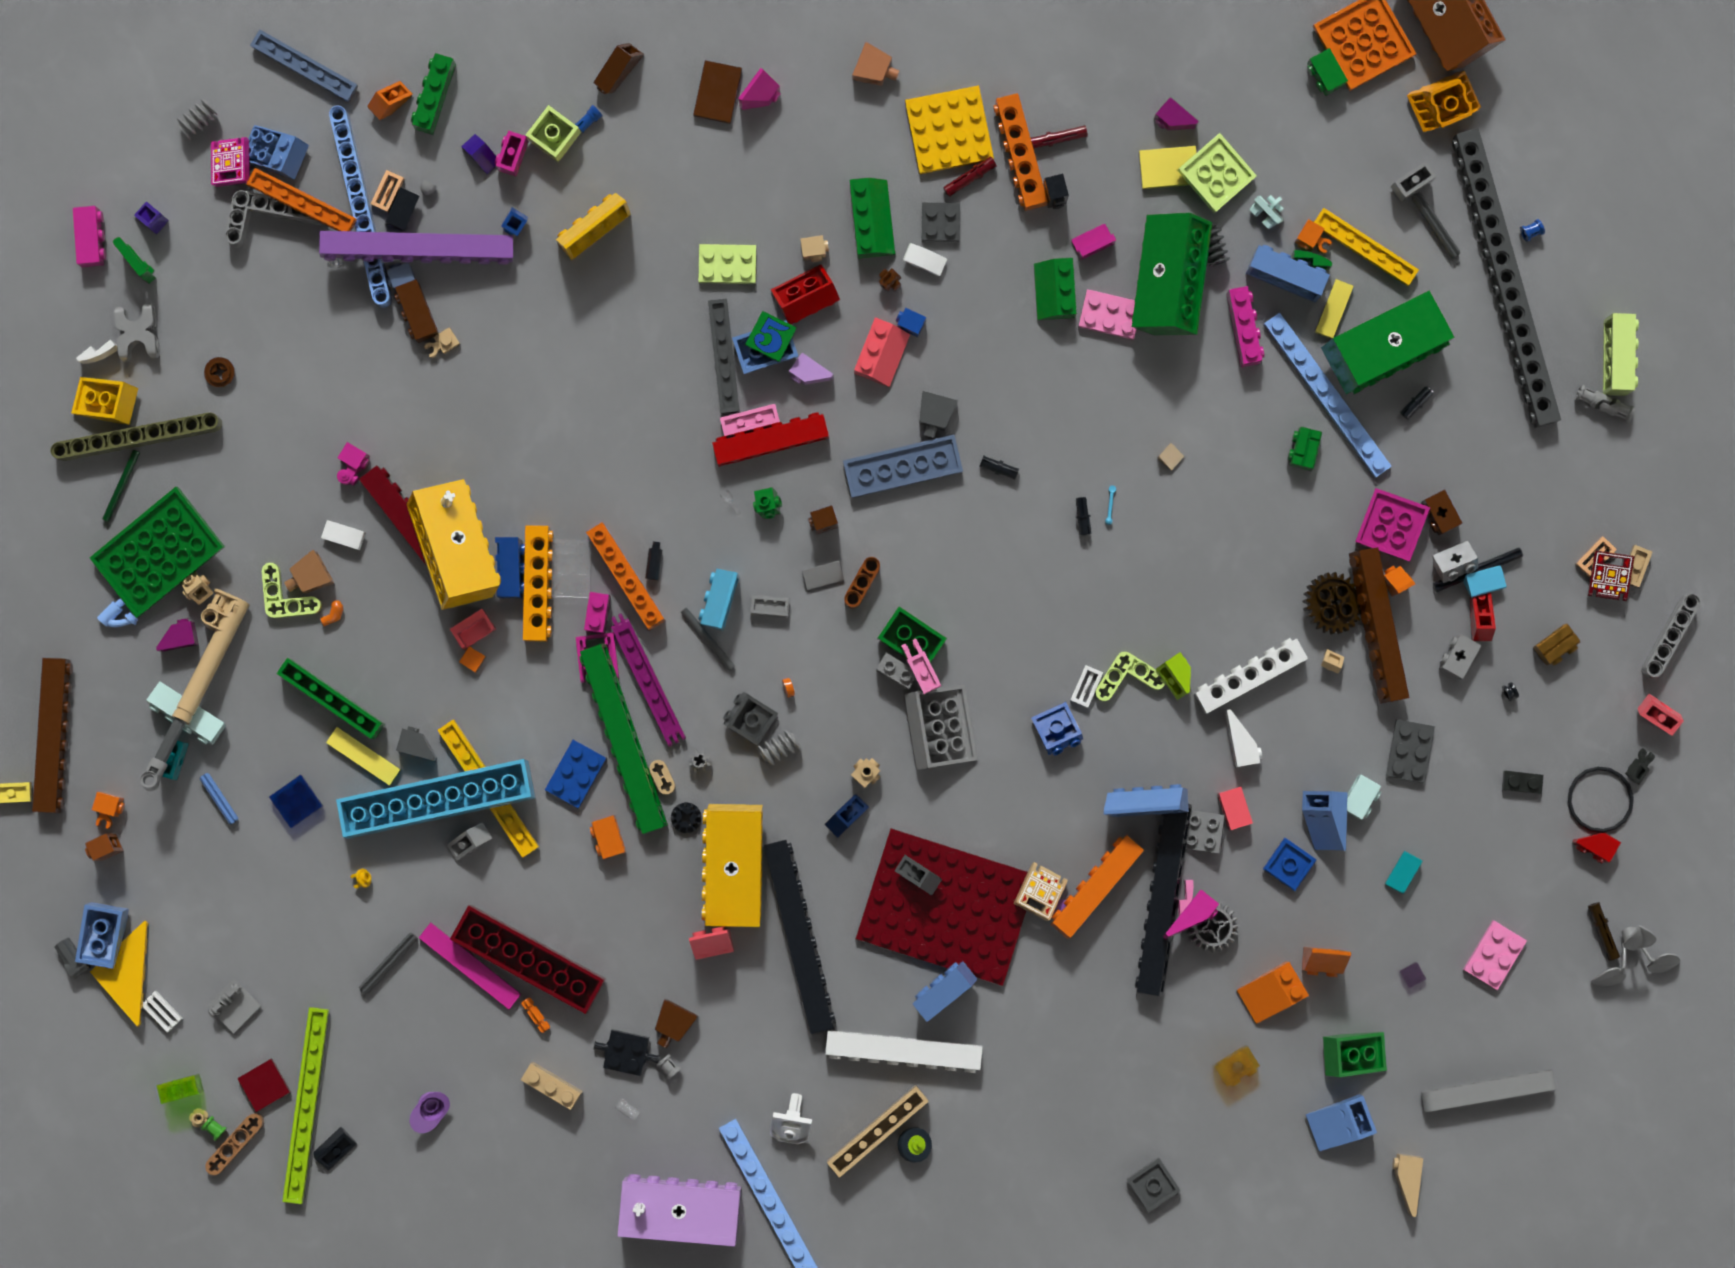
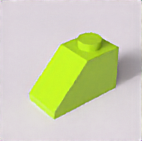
M1181 652L1156 668V671L1177 700L1190 692L1191 667Z

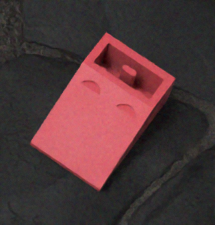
M725 926L711 929V933H706V930L692 933L693 937L689 938L695 960L734 952L730 929H725Z

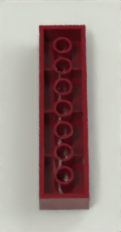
M468 905L450 937L451 941L584 1014L589 1012L606 981V978L473 905Z

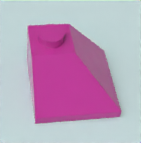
M760 68L738 98L740 108L746 110L770 106L772 101L775 103L781 95L780 85Z

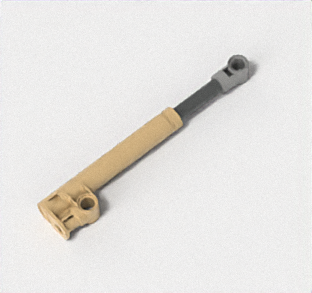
M214 590L215 596L211 604H208L207 608L201 613V620L204 626L215 632L176 707L177 709L172 715L174 720L155 758H151L145 772L140 775V783L146 791H155L159 787L160 779L168 765L166 762L185 724H190L192 716H194L250 606L246 601L222 590ZM214 615L216 618L213 622H207V616ZM148 777L155 779L152 785H145V780Z

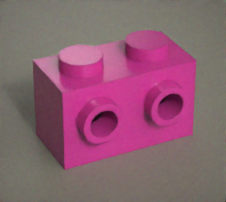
M508 130L501 143V152L497 154L495 160L498 171L517 177L529 143L526 136Z

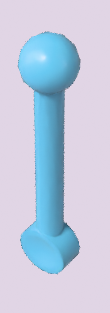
M1113 485L1108 489L1110 498L1108 516L1105 519L1107 525H1111L1113 522L1111 514L1113 496L1116 492V487Z

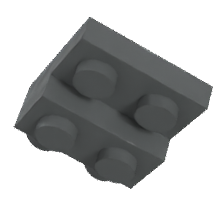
M743 692L735 697L733 701L735 706L731 711L728 710L725 713L723 724L758 746L778 713Z

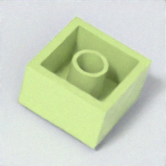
M548 105L526 133V137L529 142L556 162H559L581 132L578 126Z

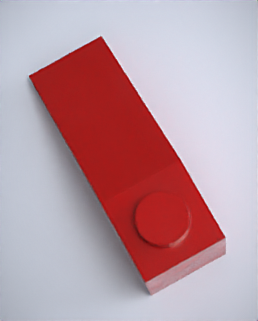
M1491 592L1470 597V621L1473 641H1492L1496 625Z

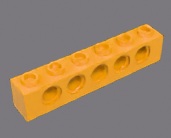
M525 525L523 641L548 642V637H551L552 628L548 626V618H552V607H549V599H552V588H549V580L553 579V569H549L550 561H553V550H550V542H553L554 534L553 531H550L549 526ZM537 541L544 542L542 550H535L534 546ZM537 560H543L544 566L542 569L537 570L534 568V563ZM542 579L543 586L536 589L534 587L535 580ZM536 598H542L543 605L539 608H535L533 605ZM536 617H541L543 620L542 625L539 627H534L533 620Z

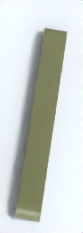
M208 412L59 441L51 446L50 452L58 460L69 461L216 432L221 429L222 420L216 414ZM215 418L216 423L209 427V419ZM196 421L197 427L194 430H190V423ZM177 425L178 431L175 434H171V427ZM159 429V435L152 438V431ZM139 432L140 439L133 441V435ZM121 436V443L115 445V438ZM98 440H102V447L96 449V442ZM83 443L84 449L81 452H77V446ZM61 447H64L65 453L62 456H59L58 450Z

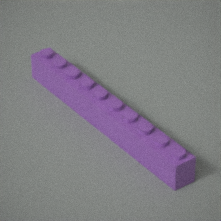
M320 231L319 254L320 258H324L326 261L343 258L344 261L363 259L365 262H373L374 259H382L383 262L401 260V262L410 263L413 260H421L422 263H431L432 260H438L440 263L445 264L451 263V261H459L461 264L478 261L479 264L498 262L500 265H507L509 262H513V235Z

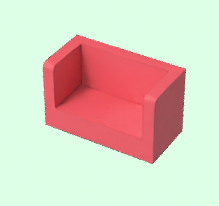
M480 609L450 628L455 639L464 650L496 630L484 609Z
M1242 787L1217 794L1223 814L1225 815L1228 830L1253 824Z

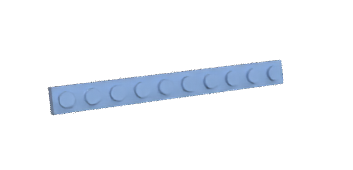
M1279 312L1263 324L1372 475L1376 478L1392 467Z
M735 1118L719 1127L721 1134L794 1267L818 1268L737 1119Z

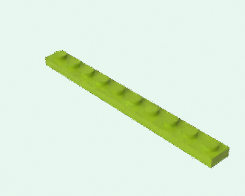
M309 1007L282 1202L303 1204L329 1009Z

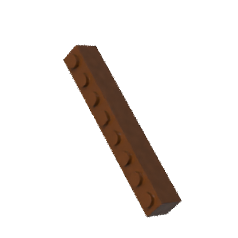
M1379 548L1349 553V563L1352 567L1353 582L1356 587L1357 601L1360 606L1361 620L1364 625L1365 639L1368 644L1369 658L1373 668V677L1376 683L1379 702L1382 704L1410 698Z
M42 658L32 812L61 813V809L64 807L62 790L65 789V779L63 778V771L66 770L67 766L64 754L68 749V741L65 739L66 732L69 730L67 713L70 712L68 694L72 690L69 678L73 672V664L69 659Z

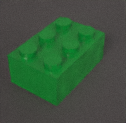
M900 606L877 638V640L905 659L907 657L901 645L906 644L913 657L919 654L914 648L912 641L917 639L930 664L947 640L946 637Z

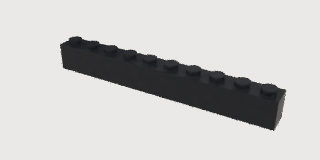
M1188 804L1189 812L1161 814L1164 817L1163 824L1160 823L1158 834L1161 837L1160 843L1157 842L1155 850L1156 854H1158L1157 862L1153 864L1155 876L1154 881L1150 883L1151 900H1148L1147 903L1149 915L1148 919H1145L1144 922L1146 935L1141 941L1143 954L1138 961L1140 974L1135 980V988H1137L1138 993L1163 996L1172 937L1165 939L1163 936L1175 922L1192 811L1191 804Z
M782 840L766 844L764 849L810 1033L833 1029L836 1019L834 1012L830 1013L828 1005L832 1003L829 993L825 994L823 986H826L827 983L825 975H820L819 967H822L820 956L815 955L814 948H817L815 936L811 937L809 930L813 929L811 919L806 918L805 915L808 907L806 899H801L800 892L803 891L801 880L797 881L795 873H798L796 861L792 862L790 854H794L792 843Z

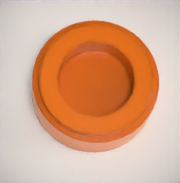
M790 678L782 679V685L787 698L794 696L795 691Z

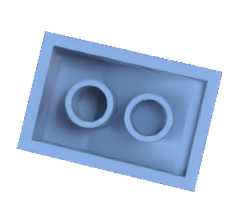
M94 902L85 904L75 962L113 969L126 929L129 909Z

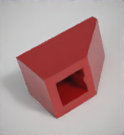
M1597 833L1572 841L1573 844L1577 845V850L1584 854L1586 852L1592 854V859L1601 864L1603 862H1610L1621 844L1620 841L1606 833Z

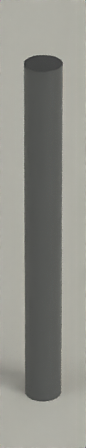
M688 608L681 611L727 669L731 671L735 665Z

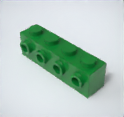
M437 53L434 54L433 58H430L428 69L430 70L428 76H425L423 79L422 87L424 88L422 94L419 93L416 104L418 107L411 116V122L415 130L434 135L456 67L453 58Z

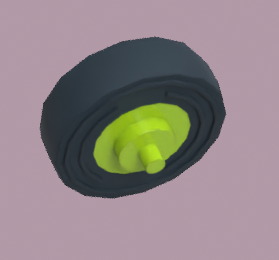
M918 1127L908 1128L903 1131L897 1142L900 1156L912 1163L925 1160L932 1149V1140L929 1134L924 1129Z

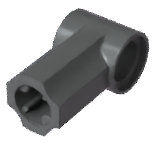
M69 937L54 946L65 963V970L73 979L91 968L89 964L75 962L77 948Z

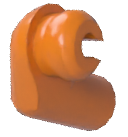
M333 601L330 614L320 618L324 627L341 619L344 608L340 601Z

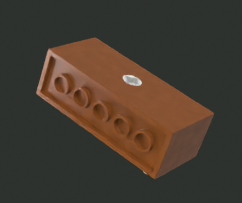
M1407 0L1414 9V15L1420 20L1423 32L1429 37L1433 50L1440 57L1442 67L1447 71L1464 68L1506 40L1485 0Z

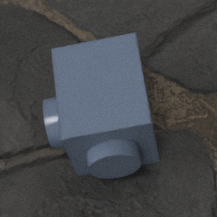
M397 263L390 266L391 269L387 270L388 276L386 280L390 288L393 287L395 289L397 286L416 279L409 263L402 265Z

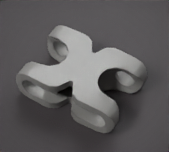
M152 303L145 304L142 307L141 318L134 322L129 320L126 309L123 307L115 308V326L124 333L117 339L118 355L122 362L131 360L132 349L140 343L145 344L147 354L151 358L159 357V339L151 333L157 326L156 311Z

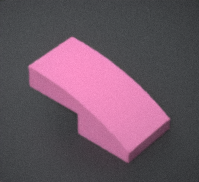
M1184 880L1185 899L1178 900V916H1180L1192 900L1193 880Z

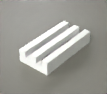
M1085 665L1070 701L1088 708L1103 672ZM1088 670L1090 675L1080 698L1077 699L1076 696ZM1095 673L1098 676L1094 682V685L1091 689L1087 701L1083 702L1084 696Z
M154 991L143 1002V1008L166 1032H170L183 1019L157 991ZM154 998H156L175 1017V1021H173L164 1012V1010L153 1000ZM149 1003L168 1021L170 1026L148 1005Z

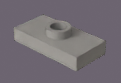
M751 595L750 614L788 618L790 598Z

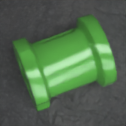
M213 1116L201 1127L202 1131L205 1130L214 1137V1141H217L227 1129L225 1126L222 1127L217 1123Z

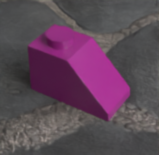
M1171 97L1154 116L1155 123L1160 128H1165L1168 131L1195 129L1199 123L1195 117Z
M188 619L177 620V624H172L156 646V650L165 652L199 645L195 622Z

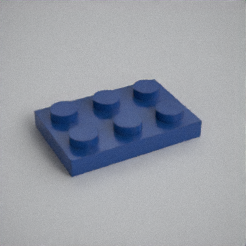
M573 739L545 790L579 808L607 758Z

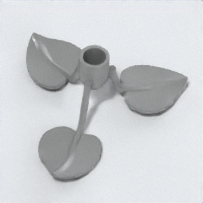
M1641 925L1637 928L1628 927L1621 932L1624 943H1622L1621 969L1618 967L1610 968L1591 980V983L1600 986H1614L1621 983L1626 978L1624 972L1626 970L1627 949L1637 950L1641 948L1651 962L1647 968L1653 973L1667 972L1676 967L1681 961L1679 956L1674 953L1662 954L1653 959L1646 948L1656 942V936Z

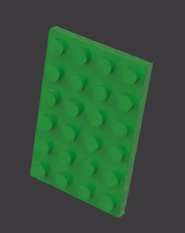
M177 486L89 558L133 615L139 618L181 584L186 577L192 575L225 548V546Z

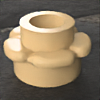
M197 1108L190 1114L189 1120L194 1127L199 1128L204 1125L209 1116L205 1110Z

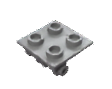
M1191 811L1186 849L1220 853L1225 815Z
M233 979L207 1007L209 1013L216 1016L234 1034L261 1005Z

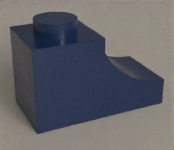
M855 794L824 825L839 838L869 806Z

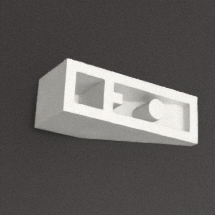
M1231 709L1226 710L1225 716L1235 768L1260 763V759H1262L1261 748H1257L1256 742Z

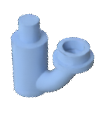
M121 598L117 602L113 601L97 617L106 627L112 628L126 626L131 623L136 625L138 618L131 612L125 614V619L115 620L123 611L122 607L125 605Z

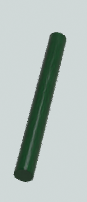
M132 451L102 517L103 520L110 521L140 452Z

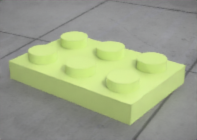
M699 244L698 282L756 284V245Z

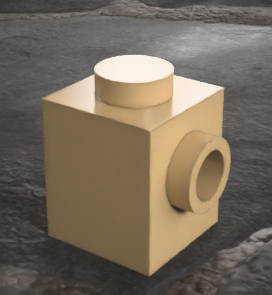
M823 235L800 238L803 261L819 262L823 260L822 258H826L825 252H829L828 241H824Z

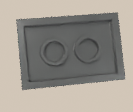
M1396 719L1386 776L1425 783L1435 726Z

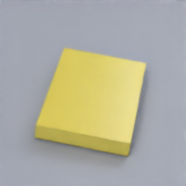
M1196 146L1140 150L1139 161L1142 189L1189 185L1177 170L1196 154Z

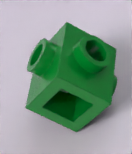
M773 487L754 491L755 502H753V507L756 513L765 519H771L775 515L781 514L780 507H782V501Z

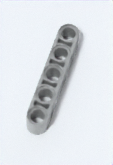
M1696 594L1684 595L1676 604L1642 665V674L1646 678L1658 677L1665 670L1700 607L1701 601ZM1687 598L1693 601L1691 608L1686 605ZM1678 614L1684 618L1682 625L1677 622ZM1669 631L1674 633L1675 638L1673 641H1670L1667 637ZM1659 648H1663L1665 650V656L1663 658L1660 657L1658 654ZM1651 664L1656 667L1655 674H1651L1649 671Z

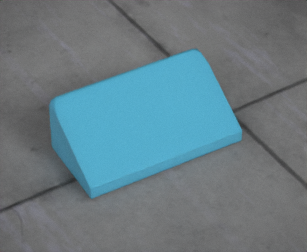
M1500 565L1467 574L1463 582L1471 598L1507 587Z

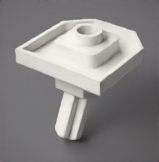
M791 1094L786 1114L773 1113L770 1134L778 1141L798 1145L809 1139L812 1119L800 1117L802 1095Z

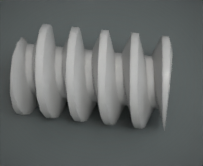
M201 99L202 106L197 103L195 104L196 111L192 108L189 109L190 116L186 113L183 114L185 120L177 118L179 123L177 126L189 140H191L190 133L197 135L196 128L202 131V123L208 126V118L214 121L213 114L218 115L204 99Z
M785 730V737L778 734V741L771 738V745L764 742V749L760 745L757 746L766 764L769 762L774 765V758L781 761V754L788 757V750L792 754L795 753L794 746L799 750L801 749L793 732L789 733Z

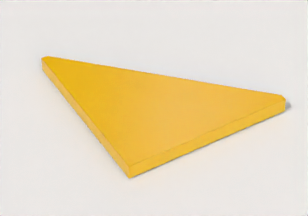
M147 921L142 922L121 942L113 969L95 966L90 971L94 978L138 1027L141 1025V1009L143 1007V981L145 980V954L147 953V927L149 925Z

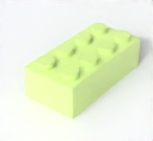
M1612 313L1604 319L1603 393L1606 395L1626 396L1638 386V377L1635 376V369L1638 368L1636 350L1638 349L1639 341L1636 338V331H1638L1639 321L1636 319V314Z

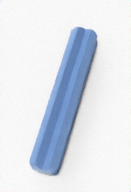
M210 774L202 775L200 781L229 824L235 823L238 820L237 815Z

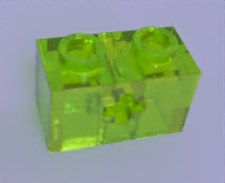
M200 1074L156 1085L161 1104L204 1092Z

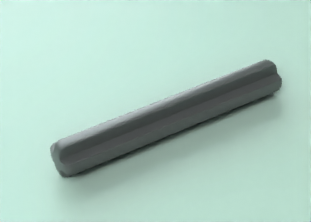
M1422 193L1414 194L1412 196L1413 202L1450 258L1457 257L1460 254V250Z
M409 933L359 986L360 991L367 994L418 938L413 933Z

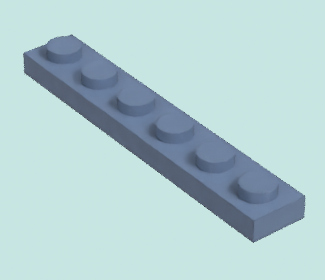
M260 29L250 44L255 50L347 102H350L358 88V85Z

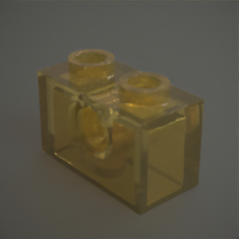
M1247 1045L1242 1046L1213 1065L1224 1085H1230L1231 1087L1241 1082L1240 1078L1247 1075L1249 1077L1258 1071L1256 1068L1260 1066ZM1240 1062L1242 1069L1240 1072L1235 1073L1232 1066L1234 1063Z

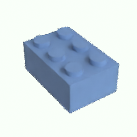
M963 961L959 965L955 962L944 972L945 976L940 974L929 984L930 988L926 985L914 996L916 1000L912 1004L926 1022L971 988L977 981L975 975Z

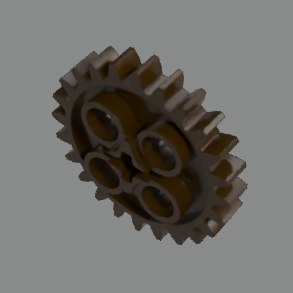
M1327 572L1324 576L1322 574L1317 576V579L1311 581L1313 585L1307 586L1309 591L1303 594L1308 597L1302 601L1307 604V607L1303 608V610L1309 611L1306 618L1312 617L1310 624L1317 623L1316 629L1323 627V633L1329 630L1330 635L1335 634V632L1341 634L1343 631H1349V627L1356 626L1354 622L1360 621L1357 615H1361V611L1357 601V592L1354 588L1355 584H1350V577L1344 580L1343 573L1338 577L1337 572L1331 575ZM1338 588L1343 592L1342 597L1337 592ZM1320 591L1324 593L1325 600L1320 597ZM1342 607L1347 610L1346 615L1342 613ZM1324 610L1329 613V619L1325 617Z

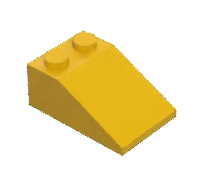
M80 377L71 414L130 425L138 388L121 381Z

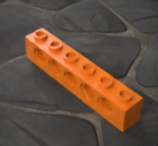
M1016 93L997 98L993 109L995 116H999L1001 122L998 123L1000 134H1004L1005 141H1003L1004 150L1009 152L1010 155L1008 164L1010 171L1014 170L1015 177H1013L1015 189L1019 188V205L1024 207V211L1047 206L1048 200L1019 94ZM1007 113H1012L1015 116V118L1013 120H1007L1005 118V115ZM1017 131L1020 136L1012 138L1010 132ZM1022 149L1025 154L1017 156L1014 151ZM1027 167L1030 172L1024 175L1020 173L1019 169ZM1027 185H1032L1035 190L1031 193H1028L1025 191L1024 187Z
M601 522L586 533L648 630L650 631L666 621L604 523Z

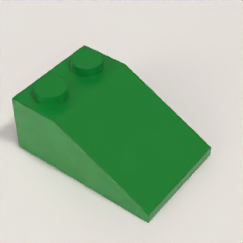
M1384 1032L1339 1034L1323 1037L1326 1076L1346 1077L1387 1071Z

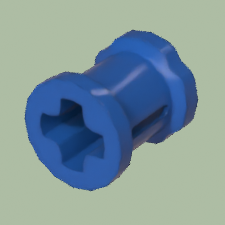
M1536 219L1532 224L1521 226L1520 232L1523 239L1529 242L1531 238L1539 234H1545V228L1542 222Z

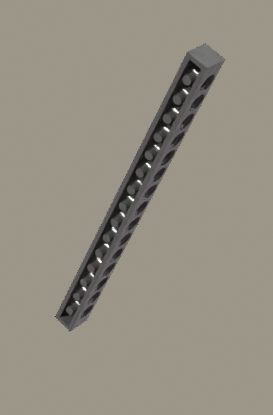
M1479 128L1458 133L1452 140V147L1458 154L1457 165L1460 170L1462 169L1463 186L1467 187L1469 193L1467 200L1469 205L1473 207V221L1478 225V239L1484 246L1483 257L1485 260H1488V274L1490 278H1493V292L1499 299L1498 310L1501 315L1503 314L1505 320L1503 327L1510 338L1508 340L1509 348L1514 352V366L1520 373L1519 384L1525 391L1524 401L1526 406H1529L1531 412L1529 413L1530 422L1534 424L1535 428L1557 423L1561 420V416ZM1465 148H1470L1473 151V155H1467ZM1470 166H1475L1478 169V173H1472ZM1475 184L1482 185L1483 192L1477 191ZM1480 203H1487L1488 210L1482 209ZM1485 221H1492L1494 227H1487ZM1491 238L1497 239L1499 246H1493ZM1496 257H1502L1504 264H1498ZM1502 274L1508 276V283H1505L1501 280ZM1506 293H1512L1514 301L1508 300ZM1517 311L1519 319H1514L1511 312ZM1517 329L1524 331V337L1517 335ZM1522 347L1529 349V356L1522 353ZM1527 365L1534 367V374H1530L1527 371ZM1533 383L1539 385V392H1535L1532 389ZM1538 402L1544 403V411L1538 409Z

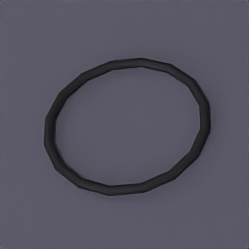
M1598 766L1586 769L1575 777L1569 788L1568 805L1571 815L1579 825L1590 831L1604 833L1617 829L1627 821L1633 809L1634 796L1630 784L1622 774L1611 768ZM1597 770L1611 772L1620 777L1627 786L1630 796L1629 809L1624 818L1615 826L1604 829L1593 828L1583 823L1575 814L1571 802L1573 789L1578 780L1587 773Z

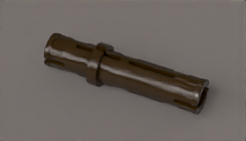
M1600 902L1588 905L1594 920L1593 926L1597 928L1608 961L1621 957L1607 924L1609 922L1608 918H1605Z

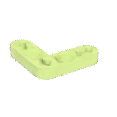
M266 563L263 566L265 612L268 616L284 618L312 615L321 611L322 603L316 597L283 599L279 566L274 563ZM272 566V569L276 570L272 576L274 580L277 579V582L267 583V580H271V576L266 571L270 570ZM271 585H275L278 588V592L274 596L268 594V588ZM312 600L314 603H317L313 611L311 608L306 607L304 608L305 612H302L303 605L301 601H304L303 604L305 605L311 604ZM292 602H296L299 606L298 611L295 613L289 611V605ZM282 603H285L284 609L286 614H283V610L276 611L275 615L270 611L274 604L276 607H283Z
M1121 652L1117 655L1097 686L1095 695L1100 701L1109 700L1127 673L1154 690L1163 688L1165 682L1161 678L1160 682L1162 684L1154 686L1152 679L1149 678L1148 682L1144 680L1149 675L1150 670L1153 672L1151 674L1152 677L1157 678L1159 676L1161 678L1156 669L1131 653ZM1128 656L1129 664H1124L1121 668L1125 670L1124 673L1114 667L1115 664L1117 666L1120 665V657ZM1142 665L1146 668L1144 676L1136 674L1135 669L1137 666ZM1116 671L1119 673L1120 678L1117 682H1112L1109 679L1110 672ZM1106 680L1110 685H1114L1115 687L1114 689L1109 687V689L1107 690L1109 696H1104L1102 698L1100 696L1101 692H1099V689L1103 690L1106 687L1107 684L1103 683Z

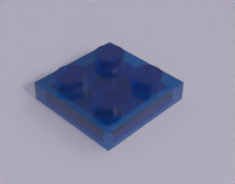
M299 775L269 796L290 828L295 827L323 807V804L303 775Z

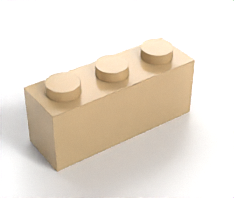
M535 1062L530 1063L521 1078V1081L570 1110L583 1092Z

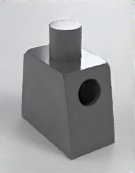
M925 391L922 392L919 424L926 426L925 437L935 439L937 429L946 430L958 400Z

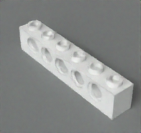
M1289 638L1281 642L1282 647L1277 650L1272 647L1264 652V657L1258 659L1255 656L1247 661V666L1241 668L1239 665L1230 670L1232 674L1226 677L1222 674L1213 679L1215 683L1208 686L1205 683L1196 688L1198 692L1194 696L1204 714L1307 660L1308 658L1298 639L1292 641ZM1282 651L1288 655L1286 662H1282L1279 659V653ZM1263 661L1271 663L1270 671H1265L1262 668ZM1247 670L1254 672L1253 680H1248L1245 677ZM1230 679L1237 681L1238 686L1236 689L1229 687L1228 681ZM1213 688H1218L1221 691L1219 698L1212 696L1211 691Z

